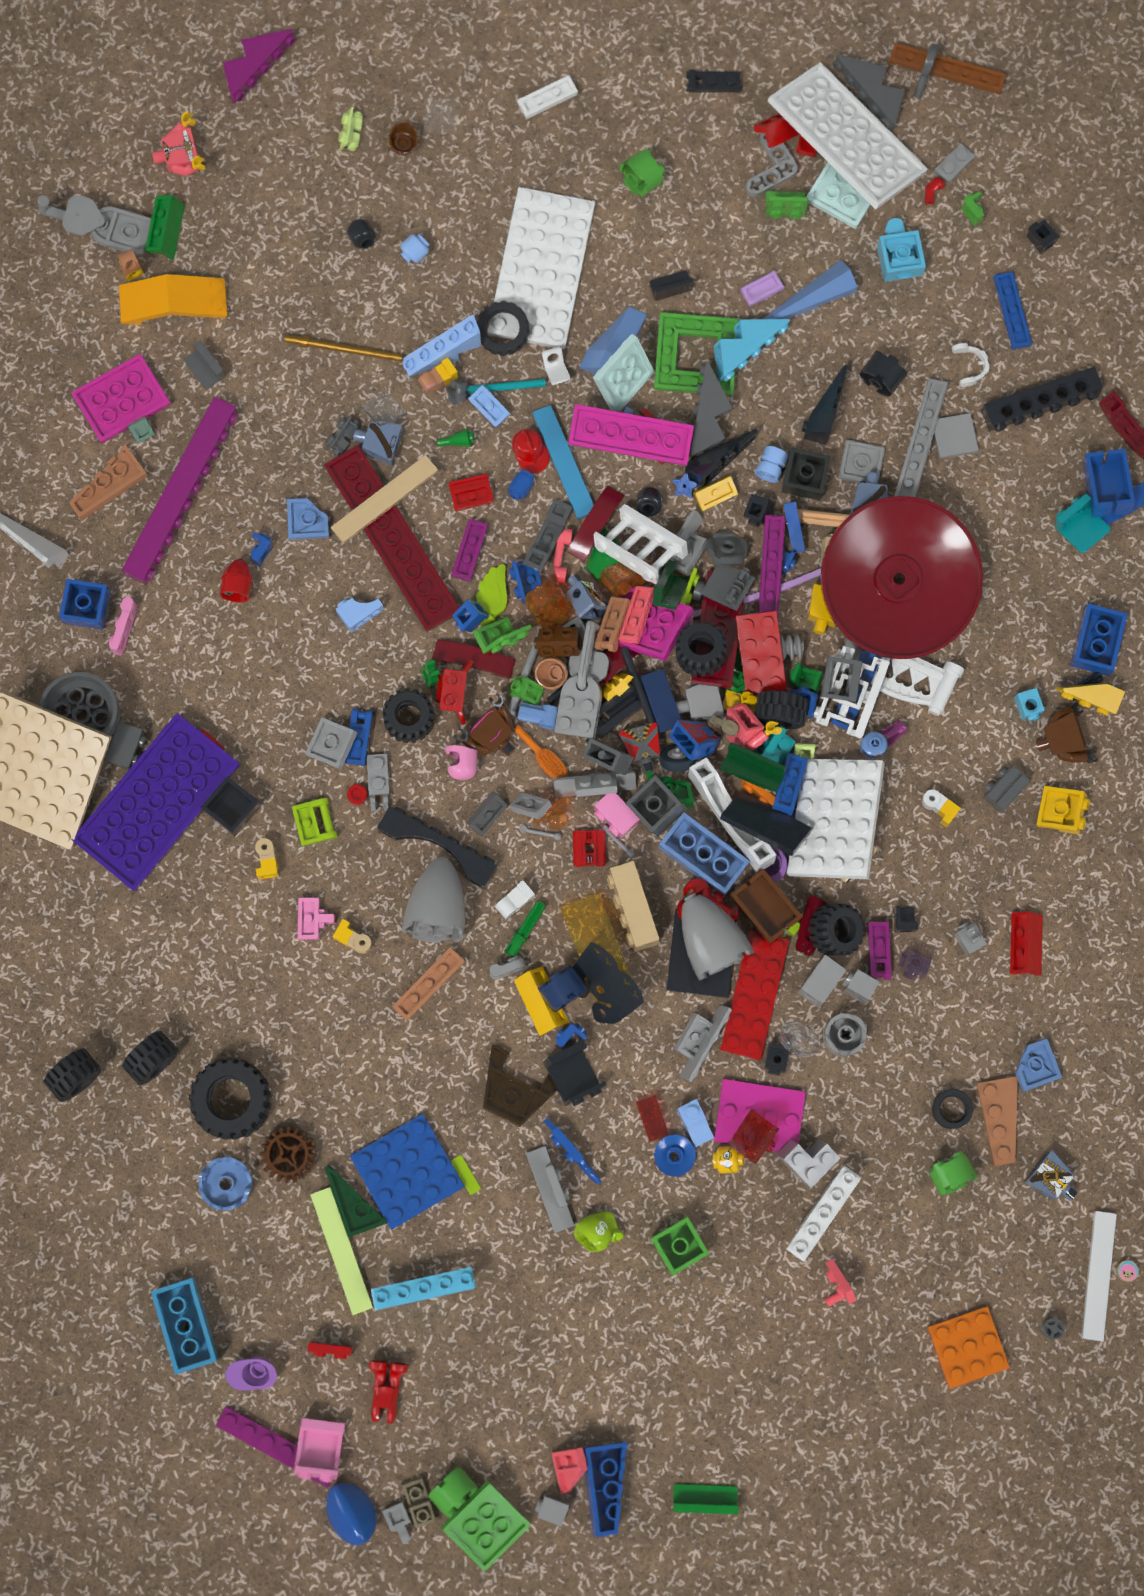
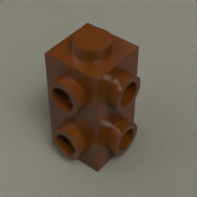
M579 627L539 628L538 636L534 638V647L538 649L540 657L580 655L582 639Z

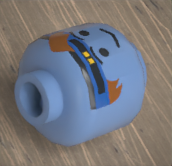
M870 732L860 742V752L868 760H877L886 752L887 740L879 732Z

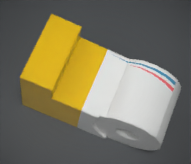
M928 790L922 797L923 807L927 810H933L943 818L940 823L946 828L961 809L936 790Z

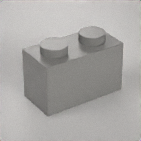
M857 969L854 973L850 972L842 984L845 987L843 992L865 1004L870 1000L879 981Z

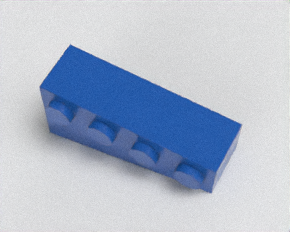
M627 1442L582 1447L587 1464L585 1480L592 1534L595 1537L618 1534Z

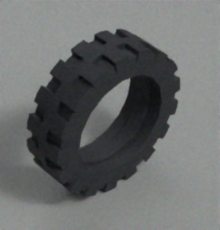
M493 302L491 306L484 308V311L478 316L479 320L476 322L480 331L481 344L494 355H513L517 350L520 351L522 346L528 341L527 338L530 335L528 318L523 310L513 302ZM510 313L518 320L519 333L510 343L497 344L488 337L487 325L496 314Z

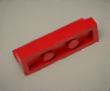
M1029 911L1011 913L1010 974L1012 975L1030 974L1041 976L1043 916L1041 914Z

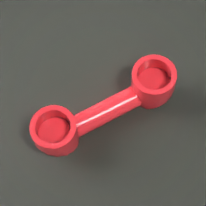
M565 529L556 543L553 571L558 583L565 584L567 568L561 567L564 544L571 545L573 529Z

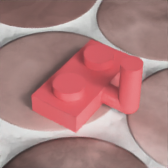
M831 1259L825 1264L828 1269L825 1272L831 1284L835 1282L837 1285L835 1288L837 1293L824 1299L827 1306L830 1307L844 1298L849 1305L855 1302L854 1292L834 1260Z

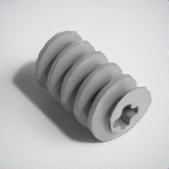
M780 635L783 660L789 655L791 661H793L795 655H797L799 661H801L804 649L803 637L800 641L799 636L795 635L792 641L790 635H787L785 640Z

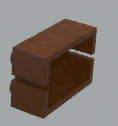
M762 869L748 880L749 887L744 883L730 895V898L770 945L784 934L783 928L786 930L790 929L803 917L766 871Z

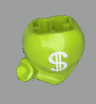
M601 1211L584 1217L577 1223L574 1229L576 1240L592 1253L603 1251L609 1246L610 1241H620L624 1237V1234L617 1227L614 1214L609 1211Z

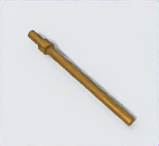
M285 335L284 340L286 343L297 344L303 348H308L309 346L402 362L403 354L310 339V336L301 335V337Z

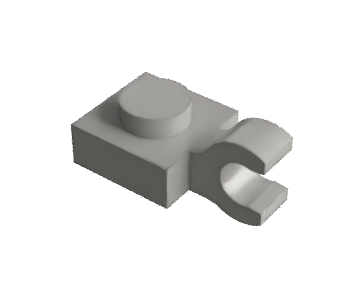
M403 1502L382 1511L390 1531L397 1529L402 1543L411 1540L405 1526L411 1523Z

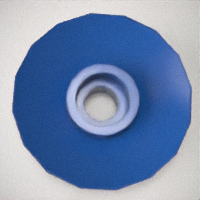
M676 1134L666 1136L655 1147V1164L665 1175L672 1177L682 1176L689 1172L694 1165L696 1158L695 1148L684 1136ZM672 1152L678 1154L677 1160L671 1159L670 1155Z

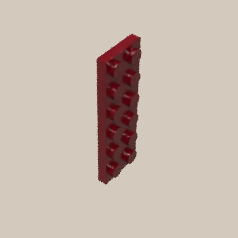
M707 571L706 584L713 571ZM705 596L703 597L700 623L702 621H707V624L712 622L715 624V628L719 626L722 629V633H725L727 640V658H725L724 666L721 665L720 671L714 670V675L710 676L708 673L705 674L706 677H701V674H697V677L692 676L691 684L732 689L739 640L736 615L742 614L744 599L736 611ZM697 643L695 654L706 655L713 648L706 643Z

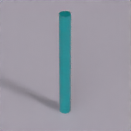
M545 379L470 385L467 386V394L475 393L482 385L489 392L546 387Z

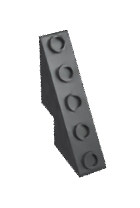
M837 54L835 61L832 63L835 70L844 75L846 83L855 88L858 97L862 101L865 100L869 105L871 113L877 115L881 119V123L893 132L904 90L882 85L887 67Z
M706 361V364L702 363L700 369L703 381L698 383L696 395H700L699 403H695L693 415L697 416L696 422L691 423V425H694L689 451L690 458L725 441L726 438L716 419L732 410V406L708 361Z

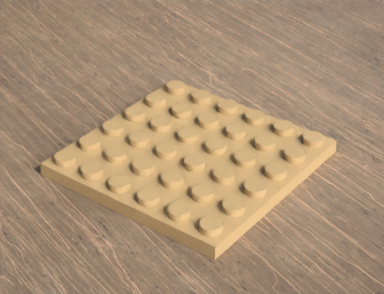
M0 690V821L69 850L73 849L75 842L71 839H75L82 825L112 736Z

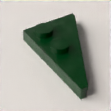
M331 1166L324 1167L348 1238L387 1224V1221Z

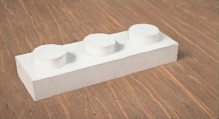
M568 75L518 99L517 104L525 118L528 119L578 95V90Z

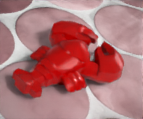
M693 879L684 887L682 895L686 896L691 889L693 892L689 896L694 893L698 896L702 893V896L719 906L734 922L739 918V907L735 905L733 908H729V906L722 903L725 896L720 892L714 891V896H711L710 886L705 880ZM680 900L677 909V913L681 921L682 904H684V900Z

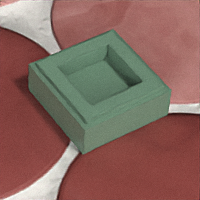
M145 416L127 425L137 444L155 435Z

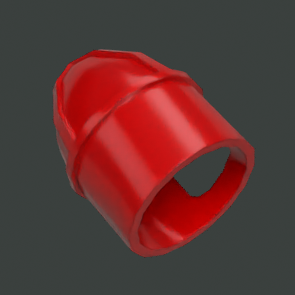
M239 558L234 560L221 576L219 596L230 602L244 603L249 601L253 580L248 564ZM224 592H233V595L229 596Z

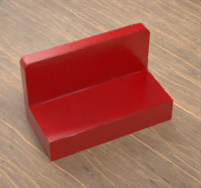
M780 113L753 125L755 133H765L768 148H774L799 135V132Z

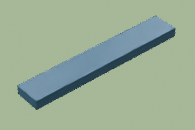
M551 405L533 411L532 415L570 504L573 506L577 520L585 518L592 509L593 502Z

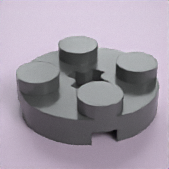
M717 532L713 534V538L708 540L707 553L716 565L742 564L748 549L745 539L734 537L735 533Z

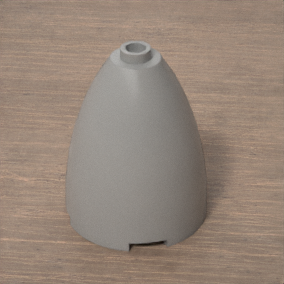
M437 857L423 871L411 892L404 913L402 932L412 933V938L421 941L442 943V941L453 939V942H459L463 940L465 930V903L462 886L458 874L449 859Z
M695 893L684 899L685 903L682 904L681 916L683 938L689 960L699 981L707 978L706 973H709V975L715 974L742 960L744 953L750 955L755 952L739 926L711 900L702 895L696 896Z

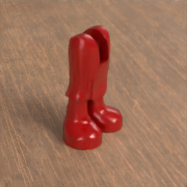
M370 1360L369 1369L375 1374L374 1395L371 1406L372 1422H379L380 1408H388L387 1423L393 1424L397 1415V1399L400 1391L401 1376L408 1372L409 1364L390 1362L389 1385H385L388 1361Z

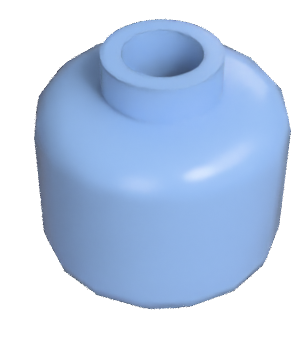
M411 234L401 243L400 247L403 251L401 255L408 263L411 260L414 263H419L429 253L428 246L430 244L420 234Z

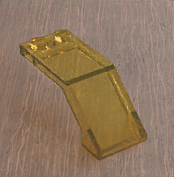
M596 893L561 906L560 910L565 925L568 928L578 956H581L590 942L598 944L616 960L619 971L629 975L620 945L599 894ZM597 986V991L603 994V987ZM592 994L595 1003L603 1004V1005H606V1006H608V1007L611 1006L610 1003L607 1004V1003L598 1001V1000L594 997V995Z

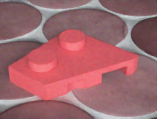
M582 1447L551 1453L561 1494L570 1492L587 1470L586 1456Z

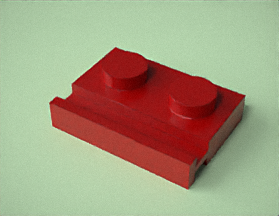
M487 474L448 482L455 512L494 503Z
M309 1342L307 1351L313 1352V1356L325 1357L327 1353L334 1354L336 1359H347V1356L352 1355L353 1350L352 1346Z

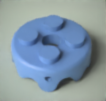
M222 1157L214 1159L199 1174L200 1195L214 1209L222 1211L236 1209L243 1205L251 1194V1173L242 1162L234 1158ZM229 1178L231 1180L232 1186L229 1190L221 1188L220 1183L222 1179Z

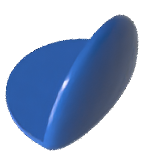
M338 1483L329 1490L326 1499V1510L331 1526L337 1535L348 1544L358 1546L366 1543L373 1536L376 1529V1513L370 1498L362 1489L354 1484Z

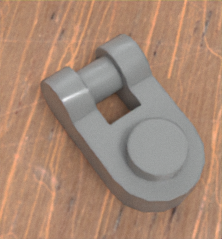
M519 956L507 960L508 963L502 966L493 964L490 967V977L493 980H499L519 972L527 967L523 958L519 959Z

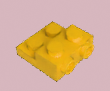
M1044 786L1036 825L1043 828L1057 829L1059 832L1080 835V830H1084L1086 826V818H1083L1084 810L1089 809L1090 798H1087L1085 791Z

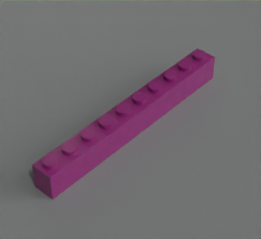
M215 396L212 399L122 568L125 576L144 585H147L148 581L153 580L156 573L154 569L158 563H162L166 547L172 544L176 528L179 529L181 527L185 511L188 512L190 510L194 494H198L202 487L201 481L203 477H207L210 473V464L213 459L216 460L219 456L221 443H225L228 439L230 426L235 425L239 415L237 414L236 406Z

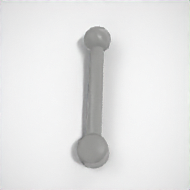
M525 825L519 828L522 834L528 832L553 837L555 840H560L562 837L558 832L555 834L529 829Z
M606 825L601 827L626 852L627 857L631 858L634 856V852L629 850L615 837Z

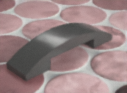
M554 499L539 534L528 551L523 562L524 565L542 572L566 525L573 506Z

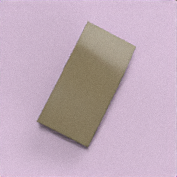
M420 1476L403 1482L402 1487L415 1528L435 1522V1514L423 1477Z

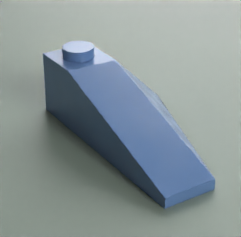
M628 307L586 351L579 368L596 375L597 371L603 367L610 356L619 349L631 334L636 337L638 336L647 314Z

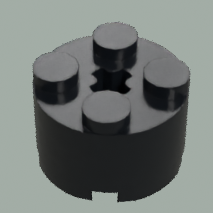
M876 350L862 368L859 376L867 386L872 384L878 388L876 392L890 397L908 373L898 365L899 360L895 356H886Z

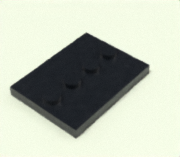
M675 909L666 991L728 998L732 965L712 975L706 973L707 978L699 981L689 960L683 938L682 921L679 919L677 909Z

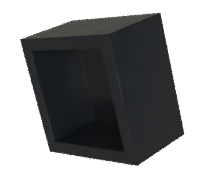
M227 776L204 802L201 809L235 837L261 807V804Z

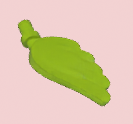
M500 564L497 568H490L483 581L479 583V592L476 594V599L489 615L487 619L480 623L481 627L495 622V618L506 610L508 599L506 566L504 564Z

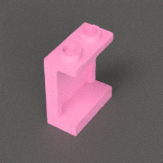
M302 1418L293 1475H298V1478L305 1480L316 1477L320 1478L319 1480L322 1482L336 1480L345 1424Z

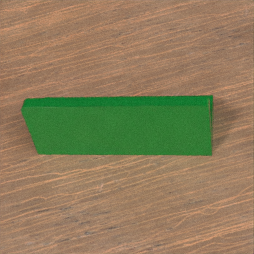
M173 195L156 196L145 246L147 253H162L169 259L175 258L185 205Z
M674 1484L673 1512L739 1515V1505L737 1504L738 1488L736 1486Z

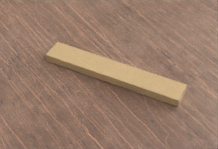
M426 455L331 526V530L345 544L438 473V469Z

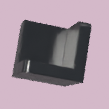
M895 906L893 908L895 933L916 932L918 930V921H915L913 907L900 908V906Z

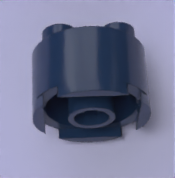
M572 965L567 966L561 972L558 971L550 977L549 983L545 982L537 988L554 1012L561 1010L587 990L586 984Z

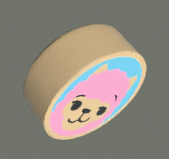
M1125 1260L1117 1265L1116 1274L1120 1280L1131 1282L1137 1278L1139 1269L1133 1261Z

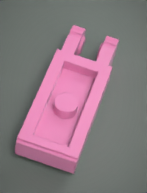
M130 597L124 598L120 604L122 612L116 619V630L109 641L111 651L120 656L123 655L138 607Z

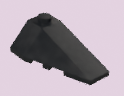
M844 365L811 412L809 420H804L801 432L805 433L803 439L827 445L847 365Z
M754 429L699 455L695 460L691 458L687 466H684V474L688 473L689 478L698 483V486H696L698 489L708 485L757 438L758 431Z

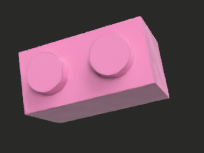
M616 793L606 794L594 805V810L596 811L594 815L601 822L605 820L609 825V831L615 837L619 835L623 838L640 822V819Z

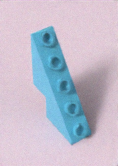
M790 319L739 320L734 326L735 339H720L714 345L718 381L721 382L724 379L727 382L735 375L733 371L737 367L741 370L749 363L747 359L750 356L755 358L762 351L761 346L764 344L766 346L770 345L776 339L774 337L776 333L781 335L789 328L787 324L790 322Z
M472 1267L374 1288L371 1289L375 1310L475 1289L476 1285Z

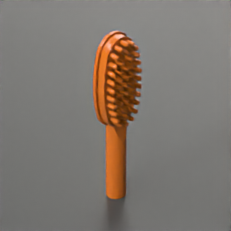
M520 725L513 729L536 753V760L539 766L550 777L555 779L568 776V769L555 753L549 749L541 748Z

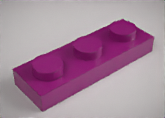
M471 519L468 520L451 577L471 582L488 524Z

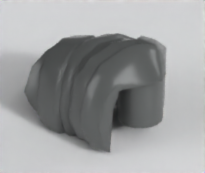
M461 379L452 380L451 386L446 387V391L448 392L449 401L455 405L467 399V383Z

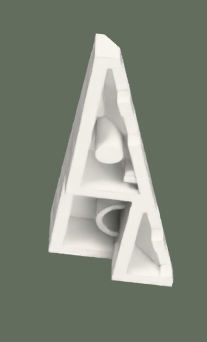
M0 513V529L21 547L28 549L49 568L53 563L59 567L69 556L65 549Z

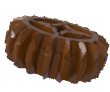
M291 1126L287 1127L286 1133L283 1127H279V1135L274 1130L271 1131L274 1138L271 1139L266 1136L265 1139L270 1143L268 1145L262 1143L261 1147L267 1150L266 1152L259 1153L260 1156H266V1159L261 1160L260 1163H268V1166L263 1170L265 1172L272 1170L269 1175L270 1178L278 1174L276 1179L278 1182L282 1180V1177H285V1183H289L290 1177H292L293 1182H297L296 1175L298 1174L304 1179L305 1175L302 1173L304 1170L307 1173H311V1170L307 1168L308 1164L315 1166V1162L310 1161V1157L316 1158L317 1154L310 1153V1150L316 1149V1146L308 1145L313 1139L310 1137L305 1140L304 1138L307 1135L305 1131L298 1135L300 1132L298 1127H296L294 1133H292ZM293 1137L298 1139L300 1143L288 1147L282 1139ZM277 1143L280 1149V1154L277 1158H275L274 1161H272V1149L274 1145ZM283 1147L288 1151H293L291 1154L293 1162L288 1158H283L285 1156ZM304 1148L305 1159L302 1165L299 1166L296 1156ZM288 1162L295 1171L282 1172L276 1167L279 1164Z

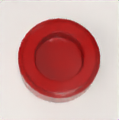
M355 784L348 789L347 798L351 804L362 805L366 802L368 793L364 786Z

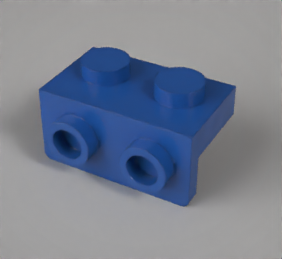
M512 561V568H509L511 580H515L517 587H514L516 598L521 599L522 604L545 599L539 571L524 565L523 562L516 563V561Z

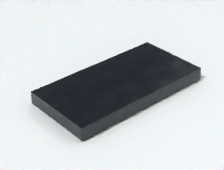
M742 791L733 799L720 817V820L791 856L795 854L812 831V827L781 811L772 809L771 806Z

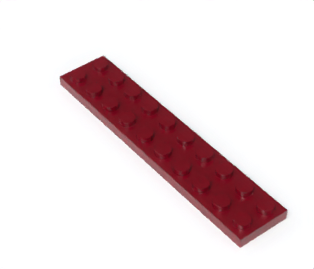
M359 445L324 464V468L351 511L384 487ZM394 505L364 528L363 531L427 633L453 618L452 615L459 609V606L400 511Z

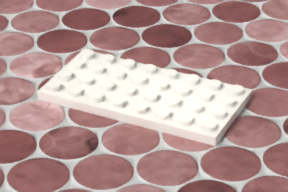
M821 62L775 92L768 99V102L875 209H878L922 177L928 170Z
M518 187L494 302H513L523 310L530 324V335L527 338V343L553 348L561 347V349L565 350L595 201ZM510 313L496 314L490 319L487 333L490 336L514 340L519 333L518 320Z

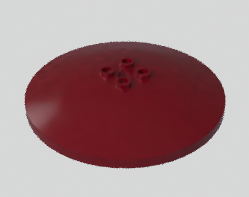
M894 496L866 504L850 514L839 525L825 549L821 565L820 582L826 609L836 627L848 640L862 650L884 658L912 659L929 655L944 648L964 631L973 618L980 601L983 571L980 554L971 534L950 511L922 498ZM896 573L904 577V581L900 585L896 584L893 580Z

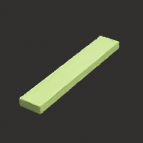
M331 1187L310 1194L352 1315L373 1308Z

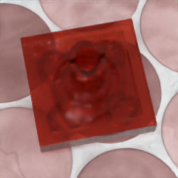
M751 1109L728 1144L751 1162L757 1164L765 1151L771 1152L773 1150L768 1147L769 1145L773 1148L775 1147L773 1138L779 1128Z

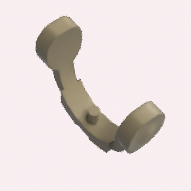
M712 715L707 721L708 726L723 737V742L727 746L730 744V741L726 735L732 737L739 731L738 725L731 720L724 721Z

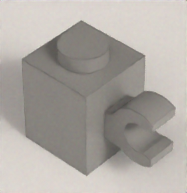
M967 922L957 927L958 932L954 936L966 956L987 945L976 923L969 925Z

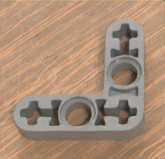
M760 133L759 141L774 166L748 180L746 192L751 197L761 196L766 191H770L792 179L797 173V164L784 143L774 148H768L765 133ZM781 150L784 155L781 158H777L773 155V152ZM785 166L788 168L792 167L791 173L789 171L784 172ZM770 174L775 175L777 181L770 183L766 177ZM752 184L755 186L759 185L758 191L755 189L751 190Z

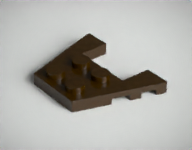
M493 1044L490 1053L483 1109L521 1127L557 1089L549 1074H547L540 1090L501 1072L510 1052Z

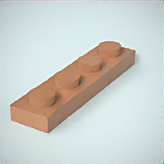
M450 947L392 1008L408 1021L465 961Z

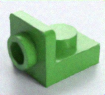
M980 191L976 194L971 193L967 195L961 207L974 227L980 224L984 217L983 209L980 205L976 204L982 196Z
M515 677L508 695L520 698L528 704L538 705L544 688L529 678Z

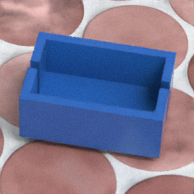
M1126 449L1107 451L1105 464H1102L1103 451L1085 453L1083 469L1088 496L1092 499L1090 505L1092 518L1110 516L1111 512H1114V515L1133 513L1135 497Z

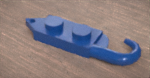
M546 1118L543 1122L551 1130L553 1136L550 1139L558 1148L562 1146L566 1150L564 1155L571 1164L576 1162L595 1184L600 1185L601 1179L584 1160L580 1152L562 1131Z

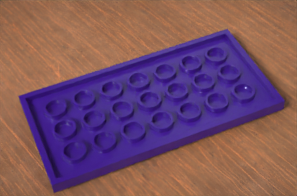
M176 713L78 830L75 839L71 840L135 892L203 811L201 806L227 776L230 778L241 764Z

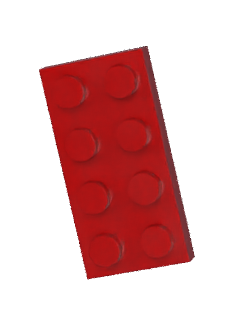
M777 610L736 615L746 692L758 695L764 691H787Z

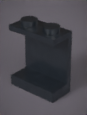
M584 1040L543 1061L565 1107L570 1104L575 1107L585 1101L584 1097L588 1095L593 1098L601 1094V1089L607 1085L605 1081L599 1084L583 1053L587 1048Z

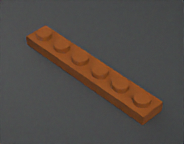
M894 43L889 63L922 72L928 52ZM938 54L935 56L929 75L996 94H1001L1006 77L1005 73Z

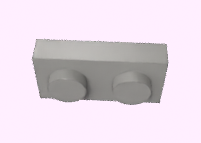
M960 144L935 168L934 173L943 179L946 184H949L974 160L975 155L964 145Z
M522 792L509 806L512 812L540 819L552 807V804L548 799Z

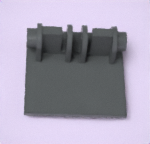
M727 564L717 565L701 595L737 611L755 577L749 574L750 570L745 567L742 570H738Z

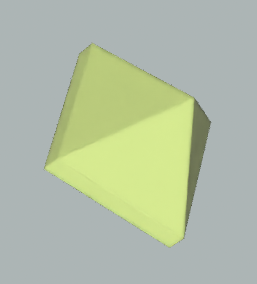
M795 743L794 755L814 759L815 744Z

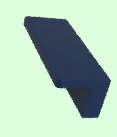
M661 669L642 675L640 679L659 732L664 733L672 730L676 721L682 719L664 670Z

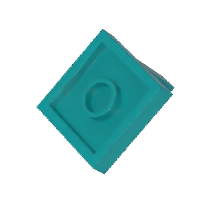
M778 725L775 727L782 728V732L779 735L770 734L769 739L752 752L782 764L796 741L785 734L787 731L785 728Z

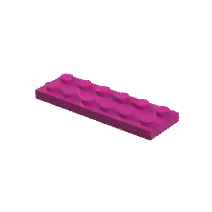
M575 404L568 445L687 466L694 425Z

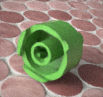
M648 149L638 151L619 167L620 174L623 172L625 175L623 179L625 185L635 195L641 194V197H644L663 182L662 174L665 173V170L660 163L654 160Z
M962 1151L951 1156L947 1163L942 1160L934 1164L929 1173L941 1197L967 1186V1181L969 1180L975 1181L978 1179V1175L971 1162Z
M457 1466L434 1488L428 1497L449 1519L479 1487L460 1466Z

